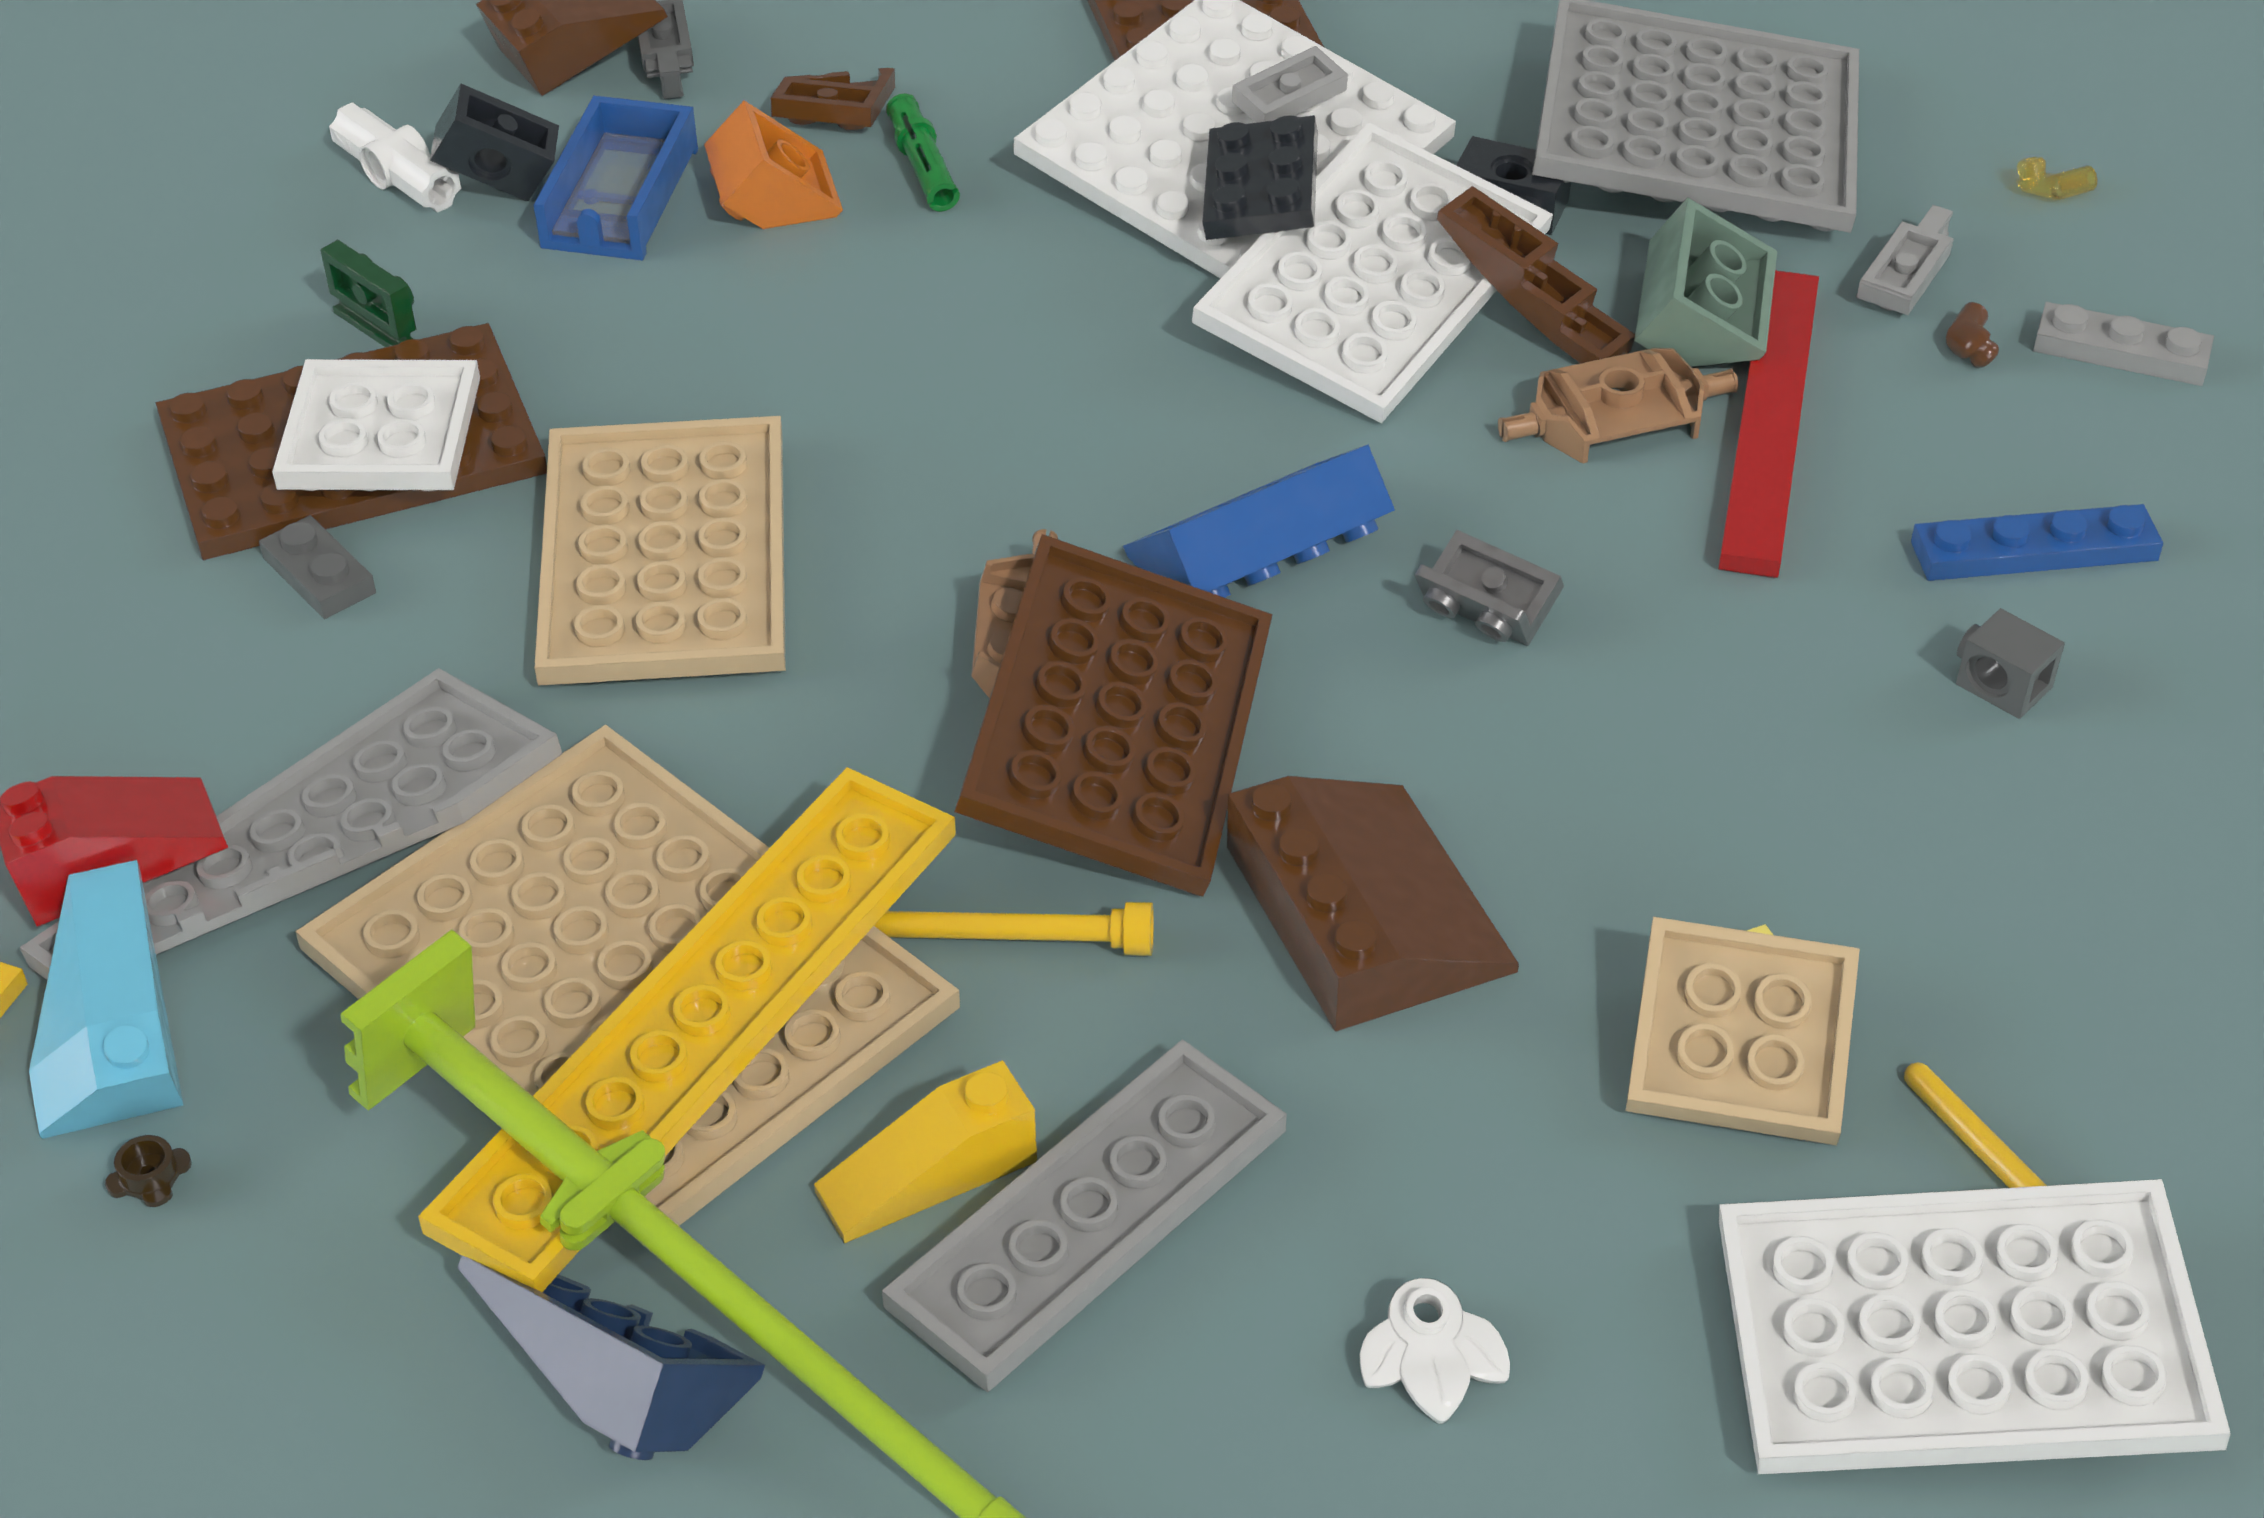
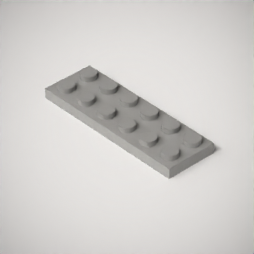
M1182 1039L882 1290L883 1307L988 1393L1286 1132L1287 1114Z

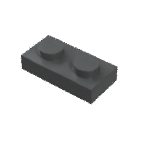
M311 515L259 540L263 559L324 620L376 593L373 575Z

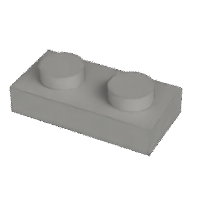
M1314 46L1234 84L1232 88V102L1255 123L1273 121L1282 116H1295L1346 91L1348 74L1317 46Z

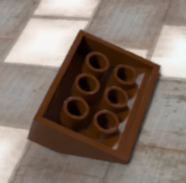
M1285 776L1228 794L1227 849L1335 1032L1518 972V961L1403 785Z

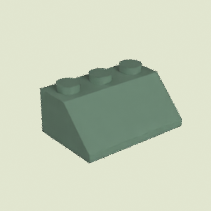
M1687 197L1649 241L1634 341L1641 344L1646 350L1651 348H1674L1690 367L1760 360L1767 350L1777 250Z

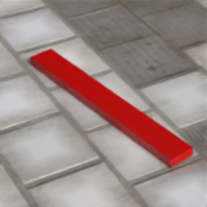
M1775 270L1767 350L1760 360L1750 361L1718 568L1720 570L1778 578L1819 276Z

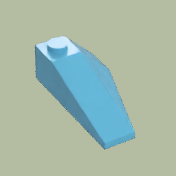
M137 860L68 875L29 1068L38 1131L42 1139L183 1106L140 866Z

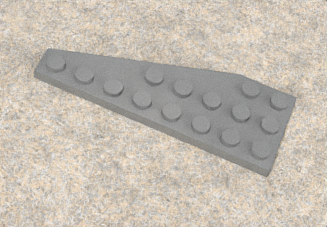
M436 669L217 815L228 848L143 883L156 955L465 823L562 755L557 734L442 669ZM59 921L20 947L28 966L46 980L48 979Z

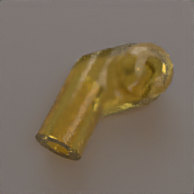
M2042 157L2024 158L2017 163L2019 178L2016 179V182L2020 189L2026 193L2061 200L2093 191L2097 187L2096 172L2089 165L2061 173H2046V161Z

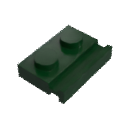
M338 239L320 249L329 292L339 299V304L333 306L336 315L384 347L397 345L405 340L413 339L410 333L416 330L412 309L414 296L408 284L401 277L393 276L373 263L366 254L356 252Z

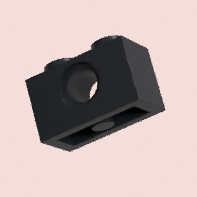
M461 83L436 123L430 161L492 186L499 191L529 201L555 161L559 125Z
M1472 136L1456 166L1552 213L1550 229L1546 233L1547 235H1552L1569 201L1571 182L1564 183V180L1532 175L1535 149Z

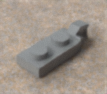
M1932 205L1918 226L1902 221L1861 278L1857 298L1879 305L1887 310H1894L1909 315L1950 256L1954 239L1948 237V226L1953 211Z

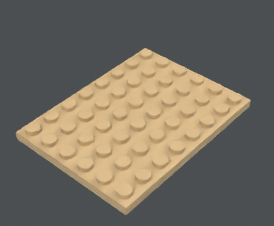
M604 725L465 823L445 831L295 932L300 949L356 998L360 999L451 929L472 946L476 1027L467 1033L464 1038L533 1096L770 847L610 727ZM873 926L665 1156L663 1180L644 1197L680 1226L960 1008L959 989Z

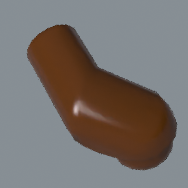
M1969 302L1964 305L1949 327L1946 334V343L1955 355L1962 359L1968 357L1975 367L1983 368L1996 358L1999 353V347L1994 341L1990 340L1991 333L1983 327L1988 320L1987 310L1979 303Z

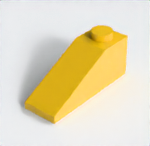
M1003 1060L937 1087L814 1183L815 1194L845 1244L1037 1161L1035 1108Z

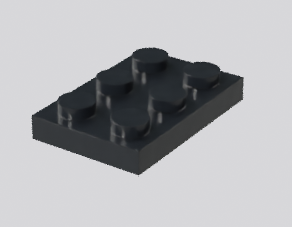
M1288 115L1273 121L1249 124L1233 122L1222 127L1209 129L1202 219L1206 240L1315 227L1318 130L1315 115L1305 117Z

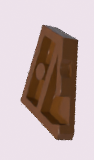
M878 68V80L850 83L848 71L832 72L824 75L784 77L771 96V117L788 118L790 122L799 125L812 124L816 121L835 123L846 130L872 127L895 88V68Z

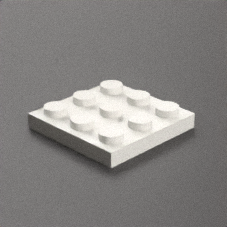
M306 359L272 471L277 490H454L480 381L477 360Z

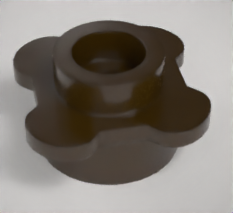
M155 1135L138 1136L127 1141L117 1151L114 1158L116 1172L107 1176L105 1186L109 1195L114 1198L128 1195L143 1200L146 1206L158 1207L167 1203L172 1198L171 1188L179 1175L191 1168L192 1161L185 1149L175 1148L172 1150L170 1144L162 1137Z

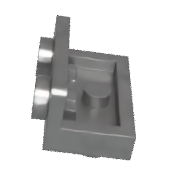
M1459 530L1455 531L1433 569L1420 565L1415 574L1424 596L1423 601L1435 612L1448 618H1454L1456 614H1459L1474 621L1480 631L1497 641L1506 642L1508 638H1511L1529 646L1564 588L1560 575Z

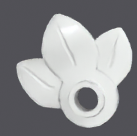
M1429 1278L1410 1280L1396 1290L1388 1307V1319L1367 1333L1360 1351V1368L1364 1384L1367 1388H1381L1402 1381L1415 1404L1438 1424L1448 1421L1456 1411L1467 1391L1470 1378L1485 1383L1500 1384L1508 1380L1510 1373L1508 1351L1495 1327L1484 1318L1462 1311L1461 1303L1456 1294L1442 1282ZM1420 1303L1430 1304L1437 1310L1439 1319L1431 1323L1423 1322L1415 1315L1413 1307Z

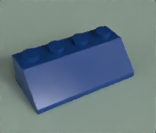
M1369 444L1312 464L1123 545L1127 557L1138 568L1225 598L1231 595L1227 584L1244 577L1247 586L1271 578L1281 573L1277 562L1294 555L1297 564L1321 556L1330 551L1326 541L1340 534L1343 535L1347 543L1378 530L1375 519L1395 511Z

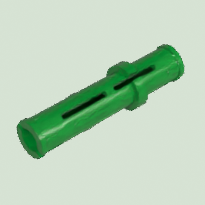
M904 93L894 96L886 105V113L896 130L894 136L896 145L901 153L908 156L930 208L938 212L947 211L957 204L960 192L954 184L936 145L937 134L932 123L923 117L919 104L913 95Z

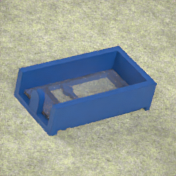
M593 95L534 203L540 247L542 249L643 261L647 254L646 245L692 154H697L698 152L693 107Z

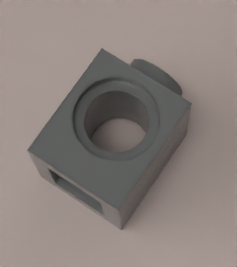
M2000 608L1982 626L1972 625L1961 639L1957 649V656L1962 658L1956 685L2020 719L2053 688L2065 642Z

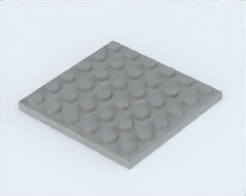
M1559 0L1532 175L1564 180V183L1575 182L1597 186L1611 193L1625 191L1651 196L1661 202H1684L1688 197L1715 212H1726L1729 210L1756 215L1770 222L1783 220L1810 225L1812 228L1820 231L1838 230L1851 233L1856 218L1859 49L1590 0Z

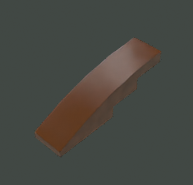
M1471 186L1438 211L1437 220L1479 272L1511 306L1550 341L1576 361L1585 363L1627 354L1631 351L1635 333L1593 306L1597 288L1554 260L1559 243L1474 186Z

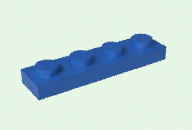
M2144 504L1914 524L1911 544L1927 581L2159 561L2164 544Z

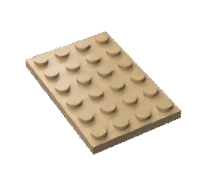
M781 416L550 429L534 667L538 686L786 671L783 436Z

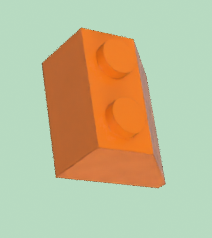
M745 100L704 144L711 166L710 173L715 179L720 195L719 203L730 216L742 221L745 218L758 227L767 229L835 218L843 211L823 150Z

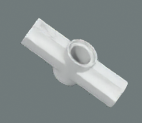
M353 102L338 109L334 122L329 126L332 141L360 160L366 175L376 187L386 189L394 185L423 207H430L437 213L453 204L456 193L461 189L459 174L430 161L431 154L423 138L412 126L404 125L395 129L368 109L360 108Z

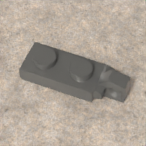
M683 0L657 1L665 9L668 17L638 35L643 70L647 72V78L660 77L664 99L683 97L681 74L693 72L692 66H694Z

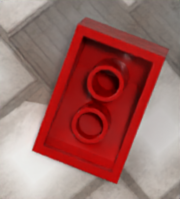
M51 776L36 783L28 781L16 784L7 789L0 797V847L3 859L37 927L60 918L68 875L137 860L140 866L142 883L228 848L201 777Z

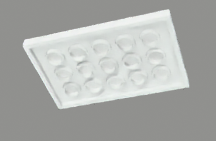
M1368 122L1316 177L1315 227L1263 233L1194 306L1192 323L1382 424L1497 291L1470 262L1437 220L1438 211L1471 186H1474L1544 234L1550 229L1553 214Z
M2162 1179L1720 1204L1719 1227L1758 1474L2226 1450L2231 1433Z

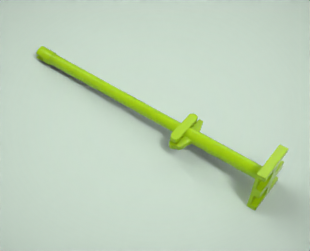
M452 929L341 1013V1022L354 1032V1039L344 1046L346 1063L358 1073V1079L348 1086L349 1094L368 1111L421 1069L429 1065L563 1181L540 1215V1224L549 1232H552L560 1225V1241L565 1248L573 1251L581 1250L614 1222H617L959 1518H1027L1002 1496L997 1498L644 1197L659 1185L664 1178L665 1148L660 1141L652 1139L642 1130L596 1151L464 1038L467 1033L476 1027L472 946Z

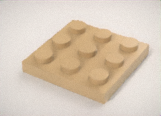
M1653 917L1625 1111L1837 1145L1842 1126L1860 948Z

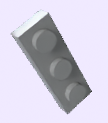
M2045 302L2033 352L2203 386L2214 335L2199 333L2187 327L2174 328L2145 322L2132 316H2115L2085 310L2073 304L2061 305Z

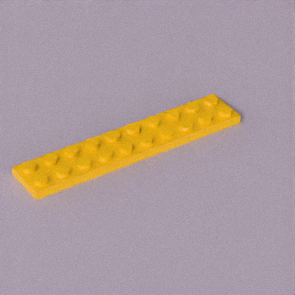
M846 767L533 1097L596 1151L643 1130L652 1139H656L664 1145L666 1156L955 837V817ZM503 1129L485 1145L418 1216L422 1233L462 1256L479 1262L540 1292L547 1288L580 1251L568 1250L561 1244L560 1225L552 1232H549L540 1224V1215L563 1181Z

